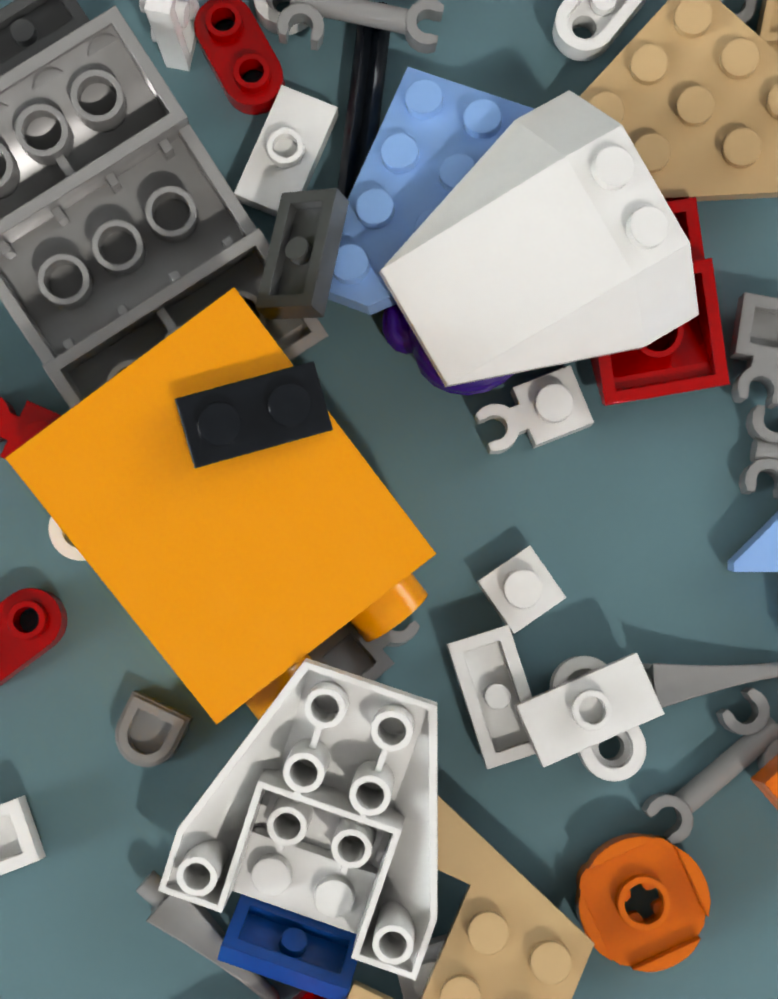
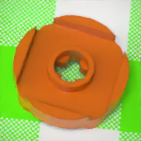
M628 833L614 837L600 845L577 872L575 907L579 923L584 933L595 943L594 948L609 960H613L619 965L630 966L633 970L657 972L679 964L697 947L701 940L698 935L704 927L705 915L709 917L711 900L708 884L701 869L692 857L659 835ZM638 884L645 890L656 888L659 898L650 903L653 914L648 918H642L636 910L626 912L625 902L631 898L630 889Z

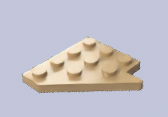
M668 0L579 97L623 125L666 202L696 197L697 202L778 197V52L720 0Z

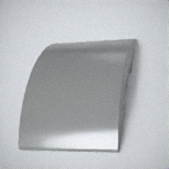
M116 5L0 76V300L44 364L42 365L43 369L70 409L233 287L236 288L290 361L329 336L318 318L268 320L255 308L270 244L260 228H256L190 126L184 110Z

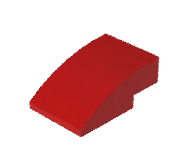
M696 197L668 201L667 203L691 245L699 315L641 349L591 358L595 380L604 406L730 385L712 258L705 259Z

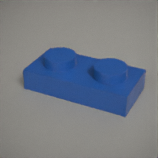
M241 894L221 944L217 960L327 999H346L358 960L351 958L356 934Z

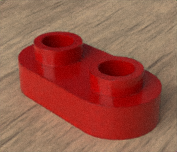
M241 0L207 1L199 9L195 17L194 29L201 51L232 106L242 113L261 115L269 112L281 85L285 86L281 64L252 11ZM229 19L235 22L233 27L226 31H220L215 28V25L221 20ZM250 70H258L263 73V76L256 82H246L242 79L244 74Z
M25 588L14 592L0 602V686L54 647L63 637L67 628V612L61 600L53 593L41 589ZM33 608L38 614L39 622L33 631L26 632L21 627L20 618L25 610Z

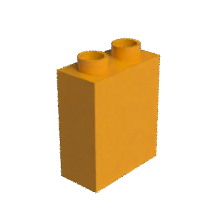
M235 287L5 458L216 725L244 703L259 720L305 658L313 660L308 653L348 622L352 623L366 642H370L386 634L404 621L428 596V593L412 573L436 555V552L329 411L328 414L333 428L331 431L194 468L175 399L294 366Z

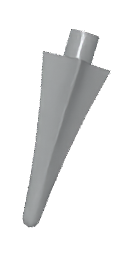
M778 662L741 665L642 663L662 708L726 688L778 678Z
M154 870L142 881L136 892L153 906L150 910L152 913L146 922L209 959L245 984L260 998H280L278 991L262 975L217 960L226 933L205 907L158 891L162 877Z

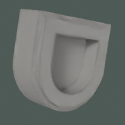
M137 690L132 691L116 725V745L122 756L134 765L141 767L159 765L169 760L178 751L194 717Z

